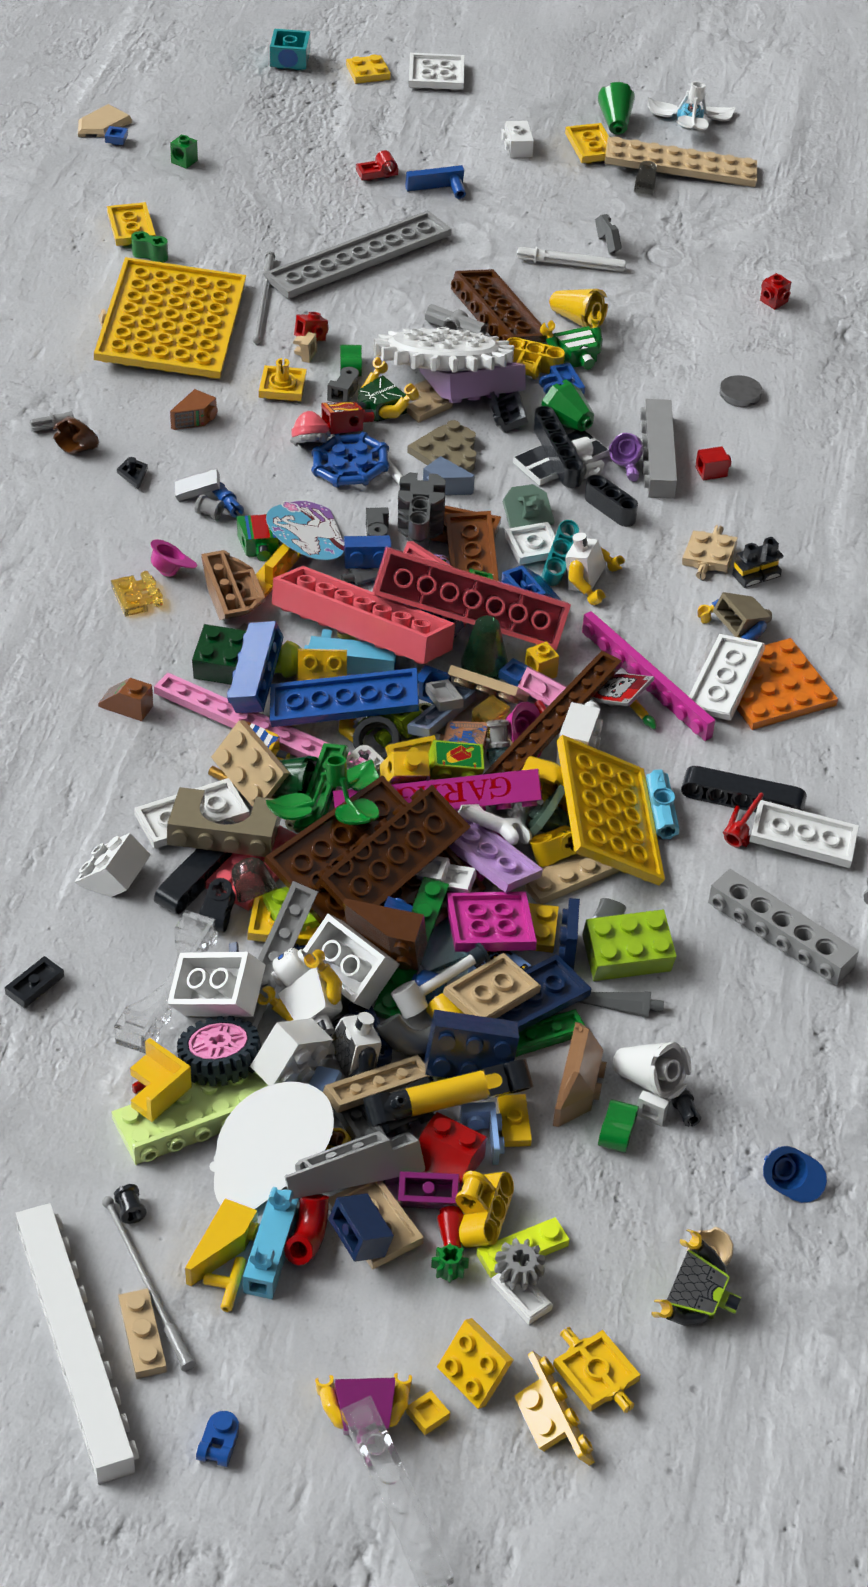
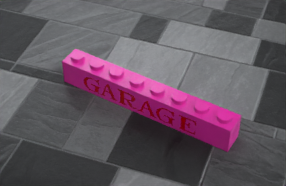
M539 769L392 785L408 803L412 801L410 797L417 790L422 788L425 791L429 786L433 785L457 812L461 805L479 804L486 811V806L496 805V810L512 808L511 803L521 802L522 807L537 806V801L543 800ZM348 789L349 798L359 791ZM343 790L333 791L336 808L345 801Z

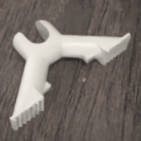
M521 802L515 803L512 811L508 812L510 818H501L484 811L479 804L461 805L458 810L463 819L499 833L512 845L517 844L518 840L523 844H527L532 840L530 830L524 825L532 806L522 807Z

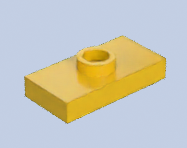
M526 1094L497 1097L498 1113L502 1115L501 1137H504L505 1147L531 1146L532 1138Z

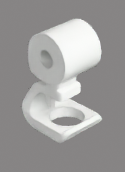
M588 437L572 440L571 443L583 463L582 479H586L591 475L601 474L604 462L602 460L592 462L593 445Z

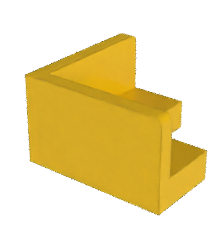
M148 1038L145 1041L146 1055L130 1068L131 1076L146 1086L131 1099V1107L153 1122L192 1088L191 1068L153 1039Z

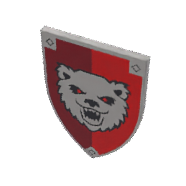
M615 674L592 700L605 703L609 707H614L615 705L630 706L655 680L654 676Z

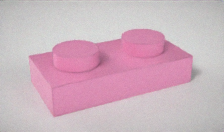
M529 667L526 668L518 685L519 688L528 692L529 696L542 700L548 706L566 688L565 685Z

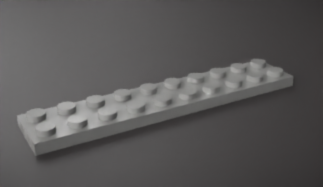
M427 210L265 272V278L289 299L417 248L424 247L435 241L442 240L451 236L452 228Z

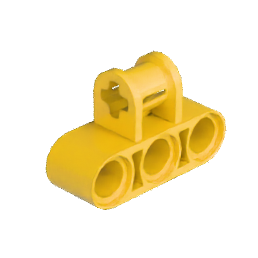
M516 337L506 340L509 341V345H514L513 362L525 364V375L532 376L535 380L540 373L550 374V366L564 364L565 352L559 347Z
M468 1171L462 1178L464 1183L462 1190L455 1198L457 1205L464 1212L459 1229L460 1241L466 1248L494 1245L499 1238L514 1192L513 1178L506 1171L490 1174Z

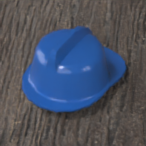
M790 1146L778 1147L765 1156L763 1176L766 1183L772 1189L801 1203L811 1202L819 1198L824 1192L827 1176L822 1164L816 1159Z

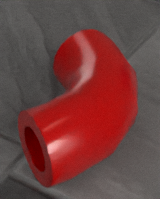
M315 1194L299 1198V1214L293 1236L285 1243L284 1248L285 1255L292 1264H306L312 1260L320 1249L328 1221L329 1196Z

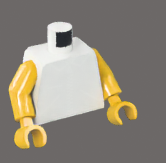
M576 533L573 536V545L565 558L569 590L580 591L583 594L586 593L588 595L587 600L591 605L601 603L606 597L605 593L601 589L594 592L592 589L606 567L605 562H607L608 569L614 572L622 569L620 565L625 563V559L620 555L612 558L610 553L600 546L598 540L587 539L585 533Z
M316 949L312 953L313 955L307 954L304 957L305 965L312 969L278 993L279 999L275 997L276 993L273 987L265 986L262 990L267 993L268 998L259 993L257 1002L261 1005L270 1003L272 1005L271 1009L286 1021L312 1018L328 1035H331L334 1032V1028L330 1020L342 1011V981L328 963H324L325 953L320 949Z

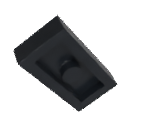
M43 956L5 986V994L23 1008H26L64 977V970Z

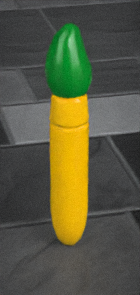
M635 699L630 707L643 720L646 726L656 729L657 724L654 717L649 715L640 702Z

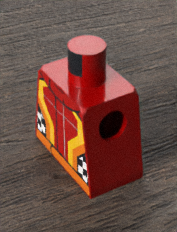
M357 402L321 403V418L328 424L330 434L363 431V423L374 422L373 409L363 410Z

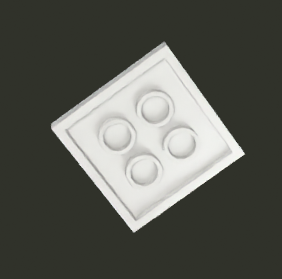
M410 52L409 87L415 89L463 90L464 55Z

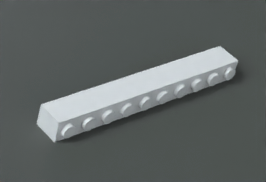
M51 1203L16 1212L20 1239L97 1483L99 1485L134 1474V1460L139 1459L135 1441H128L126 1435L127 1432H130L128 1419L125 1413H119L117 1406L121 1405V1400L117 1387L111 1388L109 1380L113 1379L108 1360L102 1362L100 1354L104 1353L100 1335L94 1336L92 1329L96 1328L92 1311H86L84 1304L87 1303V1296L84 1286H78L76 1279L79 1278L75 1260L70 1262L68 1255L71 1254L67 1236L62 1238L60 1231L64 1230L61 1216L59 1213L54 1214Z

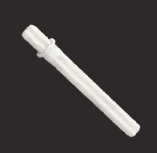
M518 247L517 250L518 259L533 260L534 263L541 261L624 272L626 265L625 260L538 249V247H535V249Z

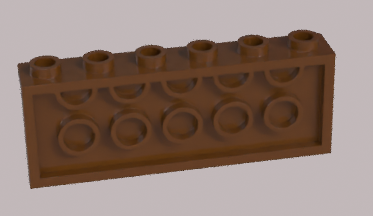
M494 269L455 271L451 281V290L477 321L487 325V332L491 337L497 336L499 341H506L509 338L516 337L538 343L547 342V336L540 332L542 324Z
M433 785L429 786L425 791L420 788L410 797L412 801L407 806L402 803L392 812L394 816L389 821L386 818L382 819L373 828L375 832L371 836L367 833L364 834L355 843L357 847L353 851L346 849L336 859L338 863L335 866L327 865L317 875L320 879L315 886L317 889L323 886L343 909L344 899L381 905L387 900L388 896L391 897L465 834L471 826Z

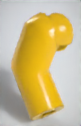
M357 718L339 720V733L353 743V734L355 732L353 725H355L354 720H357Z

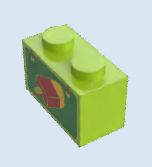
M433 740L428 752L430 779L438 780L483 774V744Z

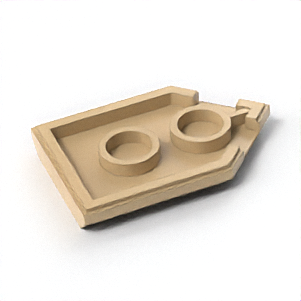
M107 104L79 119L78 137H86V134H97V137H105L109 126L123 128L131 124L132 119L130 115Z

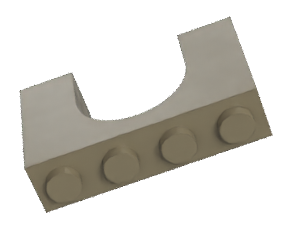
M179 787L167 823V845L266 857L273 851L281 818L273 814L266 805V800L274 799L256 797L252 812L247 819L236 824H217L203 817L205 790Z

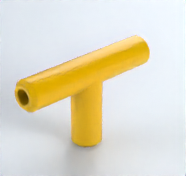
M241 1256L235 1258L229 1277L205 1273L203 1278L204 1285L226 1289L220 1306L225 1312L232 1311L244 1272L246 1259Z

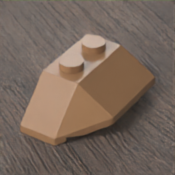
M225 550L201 554L208 592L219 620L244 616L265 602V596L251 566L230 556V553Z
M575 1022L555 1106L553 1126L556 1127L591 1111L593 1101L600 1098L602 1084L598 1083V1078L604 1079L607 1062L602 1061L603 1048L590 1029L582 1023Z

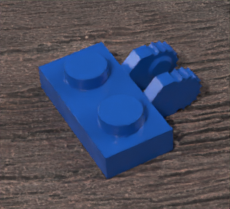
M571 363L550 366V374L544 375L539 379V384L543 387L545 394H547L552 385L564 384L562 381L566 379L585 394V386Z

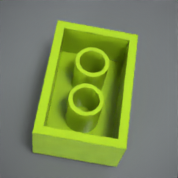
M664 909L586 919L582 937L593 981L672 971L677 956Z

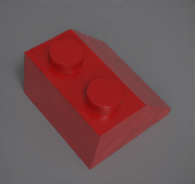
M436 1112L419 1138L425 1165L423 1172L459 1174L461 1191L464 1184L462 1181L463 1175L468 1171H475L485 1158L487 1136Z

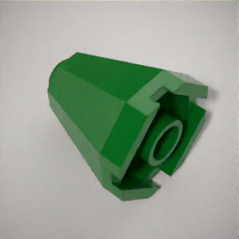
M567 379L562 381L564 383L562 385H552L542 399L541 405L551 407L563 427L580 432L589 429L593 425L594 413L582 391Z

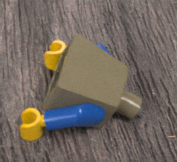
M723 592L719 599L712 602L711 606L700 605L697 611L702 623L710 622L712 619L711 613L714 612L735 637L752 641L758 639L766 631L767 623L772 620V612L769 609H764L754 597Z

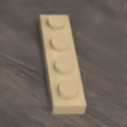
M418 1055L327 1084L324 1086L323 1093L327 1096L335 1111L339 1113L363 1105V1098L383 1092H393L430 1076L425 1075V1063Z

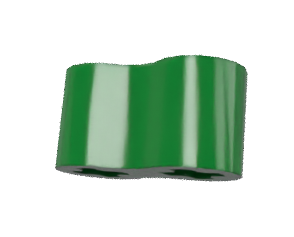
M137 231L131 235L132 254L134 257L146 258L162 263L168 260V241L165 237L152 236L144 231Z
M340 345V371L345 367H353L358 370V377H362V345Z
M611 1099L600 1131L598 1146L626 1153L636 1123L639 1106Z

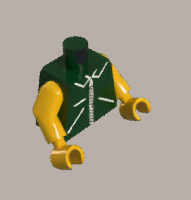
M376 357L373 360L374 372L369 374L365 383L358 391V404L363 410L373 409L374 421L378 422L389 418H398L400 415L406 414L407 407L410 404L409 401L417 400L419 398V391L412 383H409L405 386L404 392H402L385 376L379 377V374H383L388 370V365L385 361L382 362L379 357Z

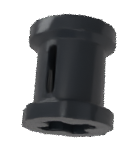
M135 1184L120 1186L114 1192L115 1202L121 1208V1220L125 1224L137 1223L144 1219L147 1214L145 1206L141 1204L139 1199V1188Z

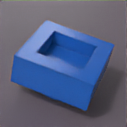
M109 126L105 134V143L124 145L128 137V128Z
M512 658L499 670L498 678L518 687L526 668L529 666Z

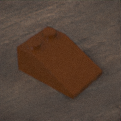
M344 899L343 904L347 925L399 963L398 968L419 971L427 947L423 914Z

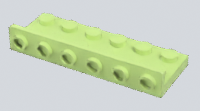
M249 1072V1076L245 1079L239 1077V1082L236 1083L229 1080L227 1081L228 1085L224 1086L221 1085V1082H217L216 1086H210L209 1082L205 1086L199 1085L198 1081L195 1083L191 1082L192 1088L153 1122L134 1110L131 1104L111 1111L112 1119L135 1165L142 1162L152 1161L156 1157L169 1152L179 1151L188 1145L206 1141L210 1137L220 1134L227 1117L235 1107L252 1093L269 1085L256 1072Z

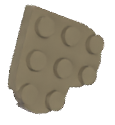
M450 420L447 424L434 429L407 446V453L426 465H429L441 456L471 473L475 468L477 455L474 450L476 433L468 427L460 425L458 421Z

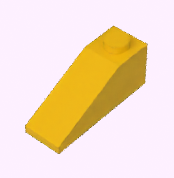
M224 1199L185 1267L187 1285L193 1286L204 1278L205 1273H212L243 1252L250 1240H255L260 1226L257 1220V1210L229 1199Z

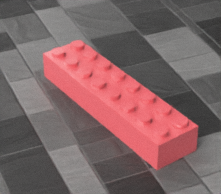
M389 547L385 549L372 591L374 595L534 644H541L547 641L554 650L558 648L571 604L565 601Z
M305 566L273 578L272 605L280 607L283 611L298 614L303 619L316 621L321 626L334 628L339 633L354 636L359 641L372 643L377 648L390 650L397 656H405L413 659L415 663L426 664L451 651L453 648L455 623L403 603L374 595L371 591Z

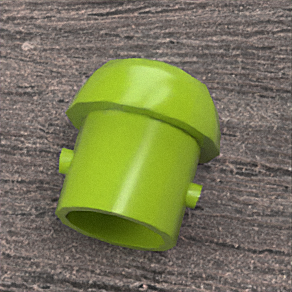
M288 640L282 644L274 673H282L285 678L296 676L298 674V649L302 648Z

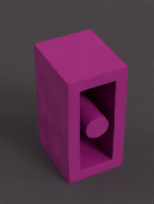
M400 1171L398 1202L401 1207L441 1209L446 1206H458L455 1198L460 1192L459 1174Z

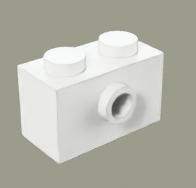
M505 121V129H502V141H504L505 151H508L509 157H532L533 137L528 121Z

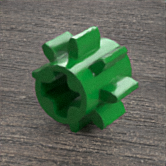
M449 1243L442 1249L436 1248V1257H432L431 1268L436 1269L437 1279L441 1277L451 1283L458 1277L464 1278V1269H467L469 1266V1258L463 1257V1247L458 1248Z

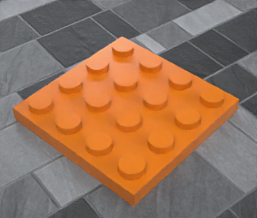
M788 638L765 645V650L738 704L737 710L751 730L837 706L838 698L795 642Z

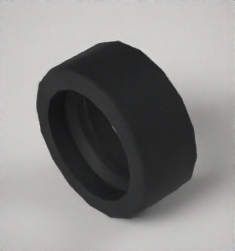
M381 716L369 717L363 720L356 727L353 734V746L355 749L363 745L364 736L374 728L386 729L392 736L391 744L402 742L396 725L388 718ZM387 752L380 754L384 760L388 757ZM359 753L361 758L368 760L369 754L362 755Z

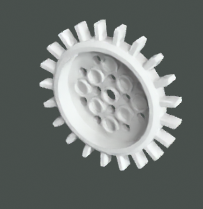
M438 327L437 329H403L402 332L388 331V335L378 334V338H374L373 351L374 356H381L382 361L394 360V365L404 364L411 366L412 369L422 368L431 371L452 372L470 370L477 372L478 369L494 370V366L506 367L507 363H513L514 345H509V341H499L497 336H484V333L481 332L473 333L469 330H451L446 327Z

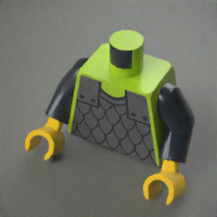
M687 1229L686 1231L691 1234L692 1239L689 1243L680 1239V1244L692 1249V1251H687L667 1300H654V1302L661 1305V1312H651V1315L654 1318H666L677 1324L688 1326L705 1323L708 1318L713 1319L718 1307L735 1314L742 1297L725 1290L730 1276L727 1275L726 1265L717 1252L702 1240L698 1232Z

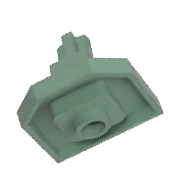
M534 484L511 487L502 501L509 528L548 522L550 525L555 523L547 492Z
M560 785L541 805L537 803V806H534L530 811L529 816L531 820L527 828L530 830L532 838L539 831L546 833L563 825L570 827L567 812L557 806L565 793L564 786Z

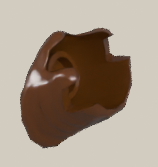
M67 416L53 427V429H57L53 439L66 453L75 454L88 449H95L99 445L98 436L93 430L74 417Z

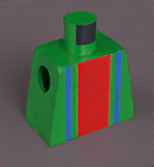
M267 514L237 516V536L245 555L248 557L257 556L259 561H267L279 548L280 540L273 534L267 524Z

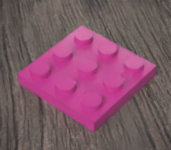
M526 891L447 893L446 903L455 952H469L475 948L477 943H481L486 951L492 952L536 950L537 941Z

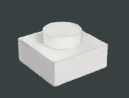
M643 1090L638 1098L637 1106H639L637 1116L662 1126L667 1116L669 1101Z

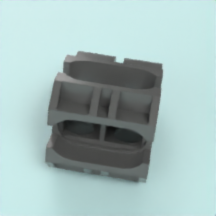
M409 472L400 477L398 531L405 537H408V541H414L429 551L430 539L443 534L446 480L438 474L429 473L428 481L417 480L418 473Z

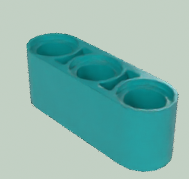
M564 520L560 523L544 565L541 577L549 586H557L561 582L566 570V555L573 545V536L579 533L577 523L572 520Z

